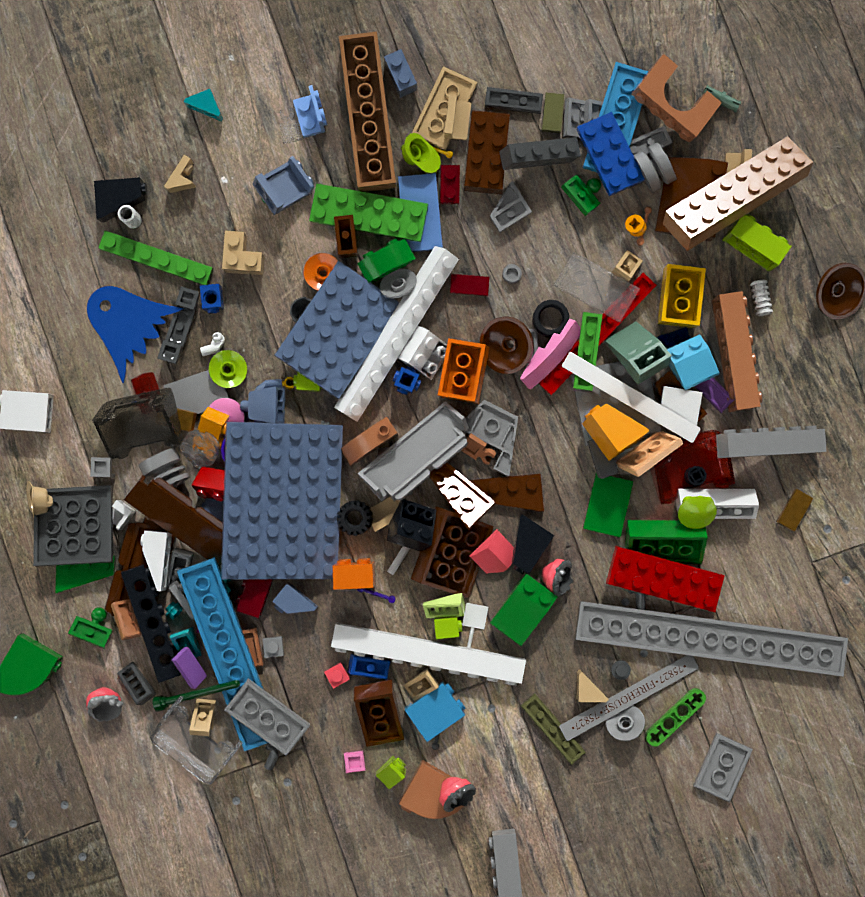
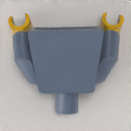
M287 377L284 381L281 379L265 380L256 387L255 391L249 392L248 400L241 401V411L248 412V418L254 420L255 423H284L285 388L288 390L294 388L293 385L288 386L286 382L292 381L293 378Z

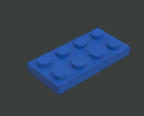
M612 112L577 126L576 130L609 197L644 182L645 178Z

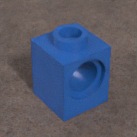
M220 284L200 286L203 310L213 314L219 313L220 309H224L222 286ZM216 295V302L209 304V296Z

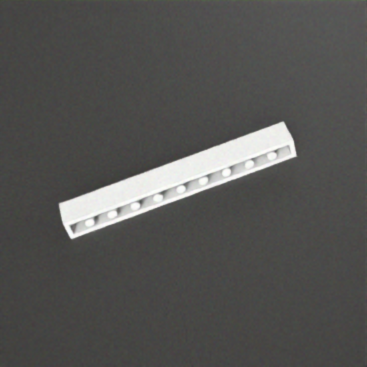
M437 246L433 248L416 275L417 283L414 289L401 299L376 344L334 406L335 409L358 422L459 259L444 248Z
M343 623L335 624L331 644L335 651L346 653V650L354 651V655L365 657V654L373 655L374 659L384 660L385 657L391 658L392 662L403 664V661L411 662V666L414 667L427 665L430 666L429 669L441 671V668L448 669V673L456 675L464 672L468 673L467 676L471 678L484 676L487 677L486 680L498 682V679L505 680V684L517 686V683L522 684L526 664L525 658Z

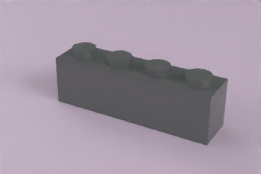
M577 137L508 144L499 151L503 170L571 163L581 156Z

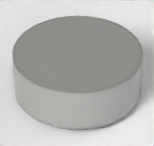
M515 264L507 265L502 273L504 281L508 284L517 283L522 275L521 269Z

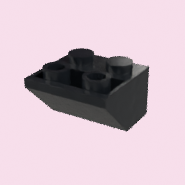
M402 499L389 523L387 541L420 552L432 546L437 510Z

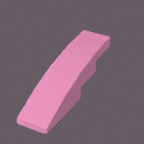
M569 319L561 334L554 333L545 349L538 347L520 377L528 389H532L543 380L573 347L580 336V326L575 320Z

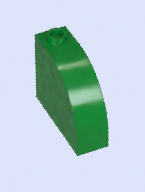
M24 633L18 635L0 665V693L21 695L39 688L50 679L54 672L56 673L62 665L60 661L63 656Z

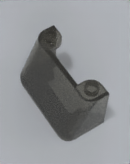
M171 388L158 389L108 401L101 406L92 419L109 458L112 459L127 457L132 448L163 441L165 446L175 448L183 440L176 401Z

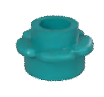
M172 602L165 609L167 611L165 616H169L171 619L176 618L183 610L180 603Z

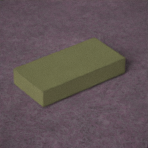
M545 93L542 132L561 133L565 94Z

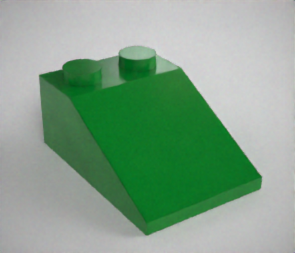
M525 574L516 584L490 624L519 646H522L558 596L531 576Z

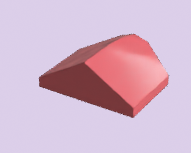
M496 529L470 557L486 574L504 572L512 564L514 547Z

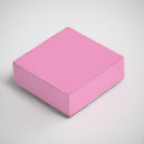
M363 750L344 753L346 773L366 770Z

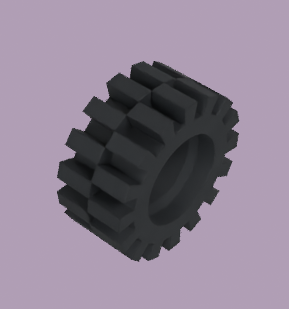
M360 500L345 503L341 506L340 512L338 511L337 515H340V518H337V521H340L338 526L348 535H361L372 525L373 513L370 511V507L365 502H360ZM353 510L360 512L362 515V521L359 525H352L348 521V515Z

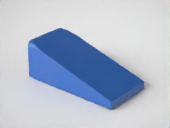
M350 654L347 672L350 675L387 680L390 660H378L369 656L363 657Z

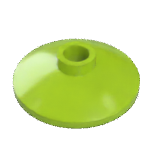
M223 350L216 353L210 360L209 375L218 386L234 388L244 381L247 374V364L239 353L232 350ZM224 367H229L230 373H225Z

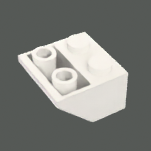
M417 326L398 359L432 380L444 361L447 344L429 330Z

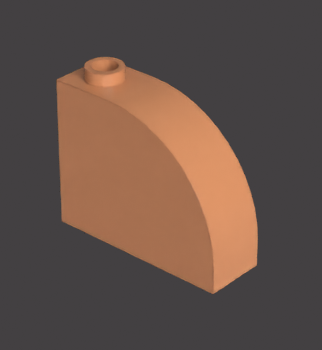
M385 417L341 448L342 454L349 465L352 466L397 437L398 433L389 419Z
M423 759L399 800V804L402 805L401 808L408 813L414 812L430 819L446 818L455 814L464 806L456 807L451 812L444 811L443 806L439 802L441 786L445 779L452 776Z

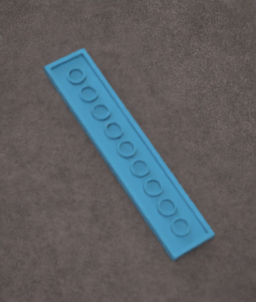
M212 558L178 570L177 574L218 683L222 684L233 680L240 681L238 688L222 691L226 704H229L248 678L264 689L225 583L221 579L216 559ZM231 716L244 751L268 743Z

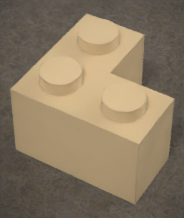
M225 231L222 269L225 273L263 275L265 256L262 252L246 251L247 235L245 232Z

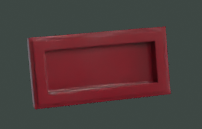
M452 274L450 294L488 297L490 277Z

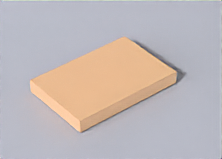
M664 431L655 432L617 460L616 464L618 468L639 477L680 447L683 442L681 438Z

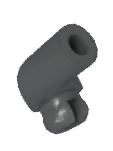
M628 590L630 594L635 593L636 609L645 610L646 595Z
M267 743L265 749L271 752L264 767L271 771L278 760L279 750Z

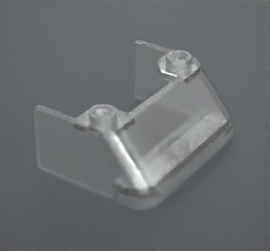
M180 695L162 717L150 739L156 747L199 780L211 785L243 742L239 741L234 747L229 741H220L217 744L208 736L190 735L191 723L188 722L189 714L185 707L179 706L184 698Z

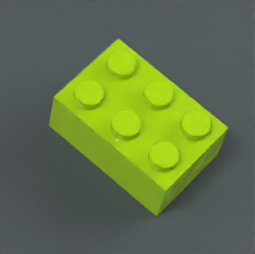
M749 214L735 221L722 239L769 272L779 266L792 247L784 237L776 236L769 227L761 226Z

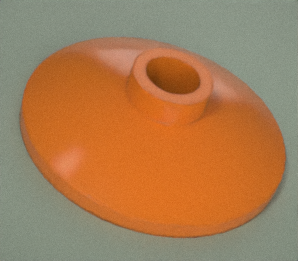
M318 253L310 257L304 266V278L307 284L318 291L338 260L327 253ZM322 270L327 272L324 277L320 276Z

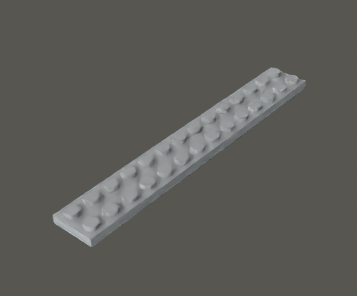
M580 601L575 640L842 677H844L848 638L585 601Z

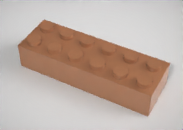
M743 291L719 294L712 299V307L725 390L729 393L731 400L735 399L728 406L729 412L761 407L762 394L758 391L757 387L759 375L755 372L754 367L756 365L755 353H752L751 348L753 337L752 334H749L748 329L750 317L746 315L745 310L747 298L743 296Z

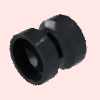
M700 466L689 467L685 470L684 479L689 485H701L706 480V472Z

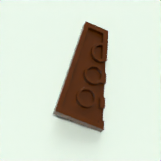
M541 474L469 480L497 505L544 512Z

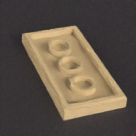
M443 66L412 133L420 134L430 145L446 151L451 139L444 138L449 95L457 96L456 101L469 102L477 82Z

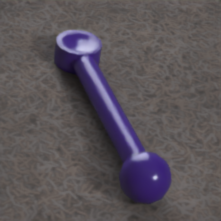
M366 588L357 589L360 593L366 592L384 598L389 603H394L396 600L393 595L387 596Z

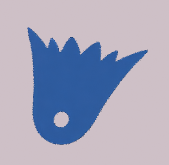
M105 286L97 289L90 296L87 303V314L92 326L111 354L121 381L124 383L126 359L134 363L132 349L146 354V345L143 337L148 339L159 338V334L152 324L166 323L160 316L176 313L183 308L156 303L118 287ZM103 300L109 301L111 304L110 310L102 311L100 303Z

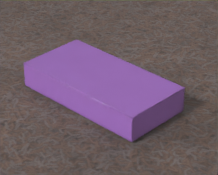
M714 378L694 386L699 392H703L702 395L720 413L735 400L730 399L729 393Z
M183 647L172 659L191 689H196L207 677V674L189 647Z

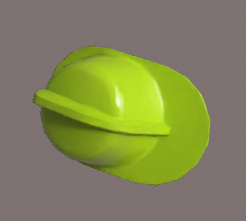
M410 133L405 139V144L400 148L403 159L409 165L418 166L426 173H435L441 165L438 152L420 134Z

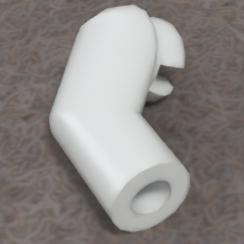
M214 333L211 344L200 347L202 356L215 354L221 350L225 342L224 336L221 333Z

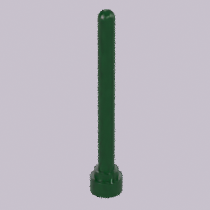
M233 680L171 697L156 696L152 700L153 708L156 712L164 711L171 704L238 688L240 681Z

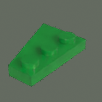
M113 555V563L56 566L55 593L113 576L115 573L116 556Z

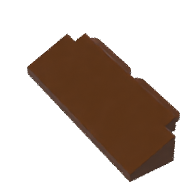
M142 475L124 498V501L205 559L215 558L219 567L222 562L223 522L202 507L193 508L190 498L162 478L152 479L147 485L143 482L146 477Z
M147 516L144 517L143 523L135 521L127 526L118 558L122 569L114 573L105 605V610L111 616H114L111 608L113 602L130 599L121 571L144 564L145 568L148 567L142 551L143 546H141V536L144 534V531L168 532ZM173 535L171 540V550L175 539V536ZM150 578L151 586L155 585L153 578ZM137 581L135 588L138 591H143L146 588V583ZM149 599L141 602V606L144 609H150L153 605ZM153 617L150 618V619H148V621H147V623H148V625H149L150 627H151V623H152Z

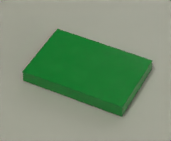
M595 473L583 529L621 538L633 481L612 476L600 479L597 477V473Z

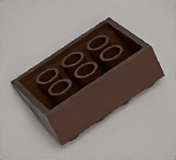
M668 157L677 180L670 184L663 182L655 232L672 235L663 225L666 210L725 175L728 162L712 159ZM716 234L709 237L705 241L711 242L715 238Z
M436 506L432 546L419 553L411 579L420 584L452 594L462 593L463 597L469 599L480 568L470 555L491 535L494 526L478 521L468 530L455 512Z

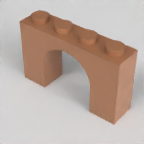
M663 54L631 94L637 102L644 104L653 115L662 119L667 127L675 130L680 138L691 142L698 136L722 103L710 92L706 91L691 110L679 111L671 107L665 98L664 87L678 65Z

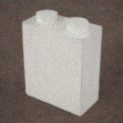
M2 390L0 395V429L51 433L54 395Z

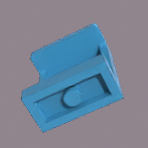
M442 681L436 690L405 707L406 713L426 742L465 716L463 710L466 708L460 699L456 701L452 695L455 692L449 683L445 685Z

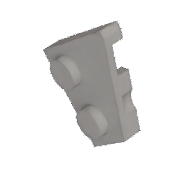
M513 181L510 182L490 215V219L499 233L532 213Z

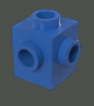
M408 366L406 369L401 367L400 371H396L392 380L395 382L394 386L397 388V392L404 395L412 394L414 390L418 391L421 384L417 370ZM409 378L411 383L405 385L403 383L404 379Z

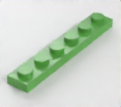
M104 231L99 245L100 250L201 285H208L213 272V268L108 231Z

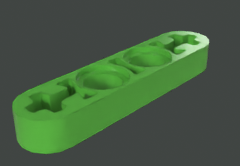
M698 688L689 690L646 731V741L651 746L661 745L705 703V693ZM694 693H696L697 695L700 693L701 695L699 696V698L701 700L699 702L696 700L693 701L691 704L694 707L691 708L690 705L687 704L685 701L688 700L689 702H691L694 699L692 695ZM681 705H685L688 709L687 714L684 716H680L677 712ZM668 718L674 722L673 727L670 729H666L663 726L664 721ZM658 726H660L661 729L664 732H666L664 735L662 732H660L657 735V737L659 738L657 741H655L654 739L650 741V739L652 738L651 733L657 734L660 731L657 728Z

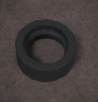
M557 300L543 301L533 313L532 322L534 328L545 337H552L554 333L561 334L569 320V312L565 305ZM549 307L559 310L562 315L560 326L553 330L544 328L540 323L541 312Z

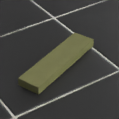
M535 693L520 705L571 765L586 753L574 738L569 741L565 739L559 727L561 723Z

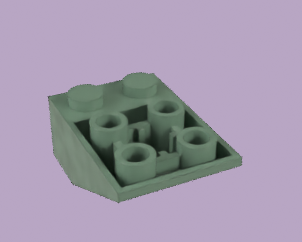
M636 321L604 340L637 385L670 365L672 355L666 347Z

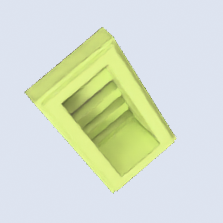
M458 593L423 602V608L426 618L464 616L465 602L463 594Z

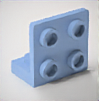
M312 85L309 86L311 95L293 100L303 138L324 133V126L327 125L323 108L319 109L322 107L318 90L314 91Z

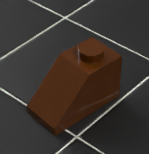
M353 215L335 216L334 223L339 258L359 257Z

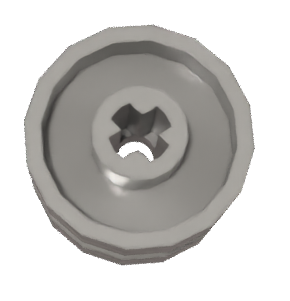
M658 142L648 148L651 160L643 151L633 155L645 178L644 181L652 193L661 189L662 184L659 176L666 184L677 180L672 164Z

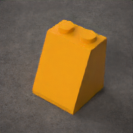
M607 403L602 407L597 405L585 415L586 420L582 423L608 461L631 447L649 432L648 428Z

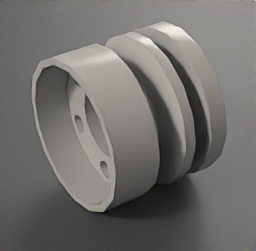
M176 448L162 451L138 465L145 477L153 475L154 480L162 478L174 488L179 487L190 478L188 472L179 475L180 472L185 470V466H174L181 460Z

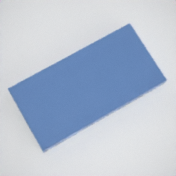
M436 173L398 176L400 199L427 203L429 205L422 241L406 240L411 251H432L435 246L443 248Z

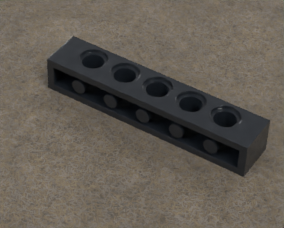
M141 564L121 571L158 683L180 676L181 673L172 661L175 657L174 652L177 649L169 639L168 633H171L168 622L163 621L162 615L165 613L162 604H157L155 597L159 595L155 585L151 586L149 579L152 576L149 567L145 568V565ZM137 581L145 582V590L138 591L135 588V583ZM149 599L153 605L150 609H144L141 606V602ZM154 617L158 619L159 624L156 627H150L147 623L148 619ZM157 636H162L165 642L162 645H156L153 640ZM168 654L171 657V661L164 664L160 661V657Z

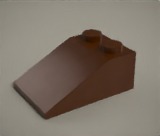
M392 680L355 686L354 702L366 747L404 740Z

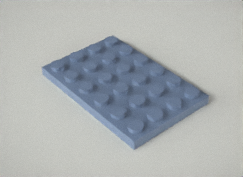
M338 261L274 356L339 399L376 344L399 302L393 298L385 297L378 287L368 283L365 278Z

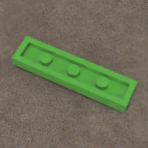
M583 312L577 356L596 366L603 314ZM574 374L573 389L593 391L591 383Z

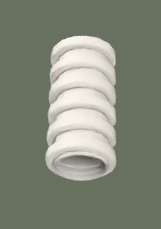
M124 205L118 210L119 219L129 228L134 229L141 225L142 218L140 214L131 206Z
M764 279L753 281L750 284L753 287L751 292L754 293L752 297L755 298L753 303L756 304L754 307L757 310L756 316H765L773 312L770 309L772 304L769 303L771 298H768V295H770L767 292L769 287L766 286L768 282Z

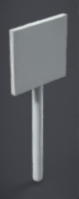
M466 603L462 625L471 627L467 648H471L474 628H485L489 607Z

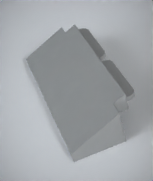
M445 401L358 473L359 477L381 502L388 496L394 502L404 499L430 477V472L433 469L441 468L467 446V438L464 432L469 427L465 417Z

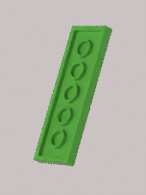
M316 183L309 221L335 227V216L353 215L356 231L421 242L429 205L422 202Z

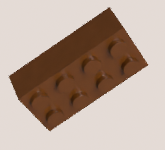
M472 110L464 191L502 194L504 170L499 151L507 146L510 114Z

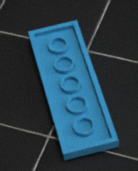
M616 62L599 117L612 112L628 146H630L642 104L637 102L631 93L648 71ZM587 152L583 168L597 172Z

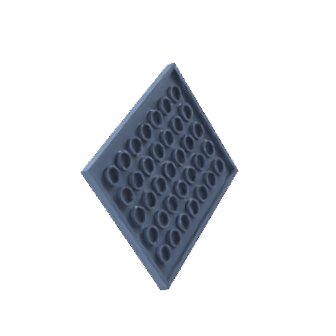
M226 422L221 579H333L332 566L338 561L339 549L338 524L340 521H337V518H340V515H337L338 511L340 512L343 425Z

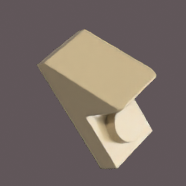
M186 155L182 157L164 185L168 192L173 193L196 187L192 181L185 178L186 175L189 176L194 168L191 158Z
M196 699L189 729L190 735H210V730H213L216 700Z

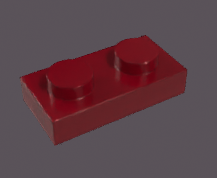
M441 165L440 204H459L460 165Z

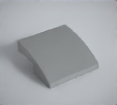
M574 98L565 99L563 137H577V139H581L576 130L577 126L598 118L603 102L592 99L586 101Z

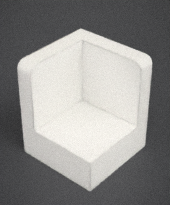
M116 500L112 505L114 508L113 524L116 525V529L123 530L136 511L123 501Z

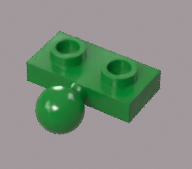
M576 174L561 186L562 190L584 216L601 204L593 194L601 189V182L597 178L589 179L585 185Z
M97 607L91 613L92 621L76 616L68 634L105 649L113 631L99 625L100 622L106 619L107 613L105 609Z

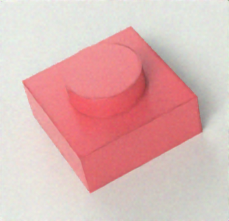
M342 662L324 671L333 689L351 679Z

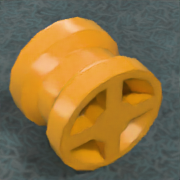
M631 215L625 222L626 229L634 237L642 236L646 232L647 225L639 215Z

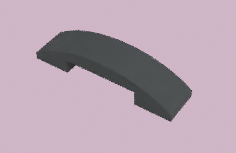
M181 286L175 305L183 309L174 313L166 339L162 342L157 359L177 364L191 329L200 292Z

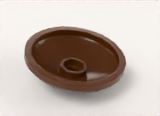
M847 262L836 264L828 269L820 279L816 291V302L819 310L825 316L836 320L844 319L854 314L865 299V273L859 266Z
M509 316L498 317L491 320L481 333L479 343L486 344L490 348L487 365L494 371L502 374H512L522 370L529 363L533 354V339L529 329L520 320ZM510 341H513V347L510 345Z

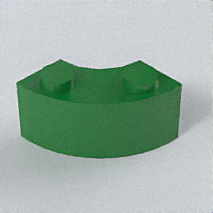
M394 239L388 242L386 247L374 253L370 251L364 254V259L357 264L368 283H371L404 268L416 258L406 239L400 241Z

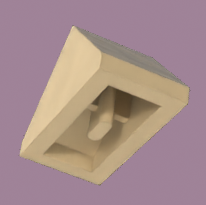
M627 250L610 274L626 285L643 260Z
M426 668L403 686L415 701L436 690L439 687V683L430 670Z
M580 669L577 671L578 702H607L609 700Z

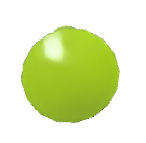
M704 496L684 497L678 510L680 522L692 529L708 526L717 514V508L713 499Z

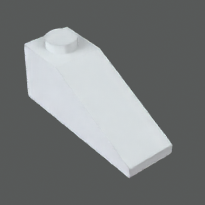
M144 531V534L141 536L143 554L157 591H165L167 588L172 534L169 532Z

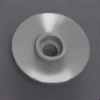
M408 269L394 271L382 279L380 291L388 298L403 297L414 289L417 283L416 275Z
M632 705L607 719V730L613 738L619 741L634 740L644 730V715L637 707ZM625 723L630 724L627 728L623 727Z

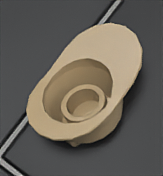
M30 481L27 482V500L34 518L35 515L44 514L48 511V508L53 505V498L48 495L46 488L32 486Z

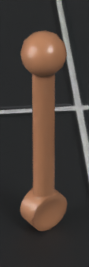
M646 207L644 210V221L646 225L649 214L652 212L651 207ZM644 234L637 239V245L641 246L644 244Z

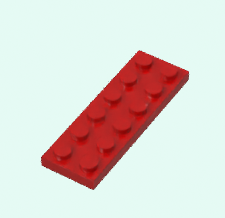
M615 546L606 584L715 612L725 575Z

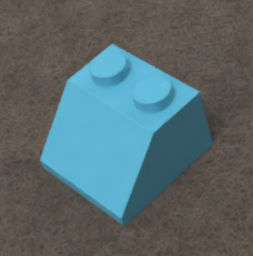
M700 334L667 349L672 355L669 367L684 390L690 389L720 374L712 353Z

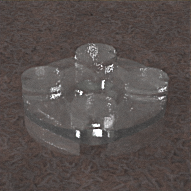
M200 430L190 431L180 445V451L196 468L212 465L220 454V445L217 439L208 432H205V434L199 432ZM198 447H203L204 450L200 451Z

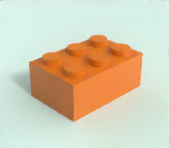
M448 338L438 396L479 404L490 348L486 344Z
M359 558L357 562H351V559H340L332 566L333 590L374 588L376 584L375 561L370 562V558Z

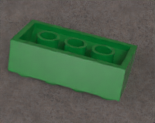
M627 520L625 548L681 564H702L708 539L706 526L692 529L684 526L679 520Z

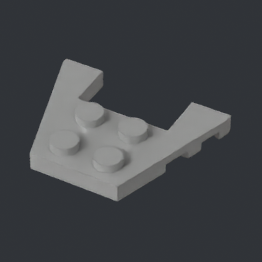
M483 400L465 418L469 429L464 434L472 433L487 444L501 450L502 452L493 469L509 476L518 416Z

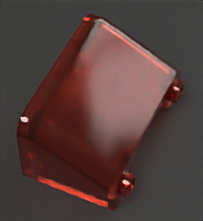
M708 430L698 433L693 443L681 438L683 444L650 468L661 505L673 503L677 499L678 489H691L713 483L719 488H727L729 485L736 484L731 458H718L716 435L721 434L719 431ZM694 466L702 467L706 472L705 482L701 485L687 484L684 479L685 470Z

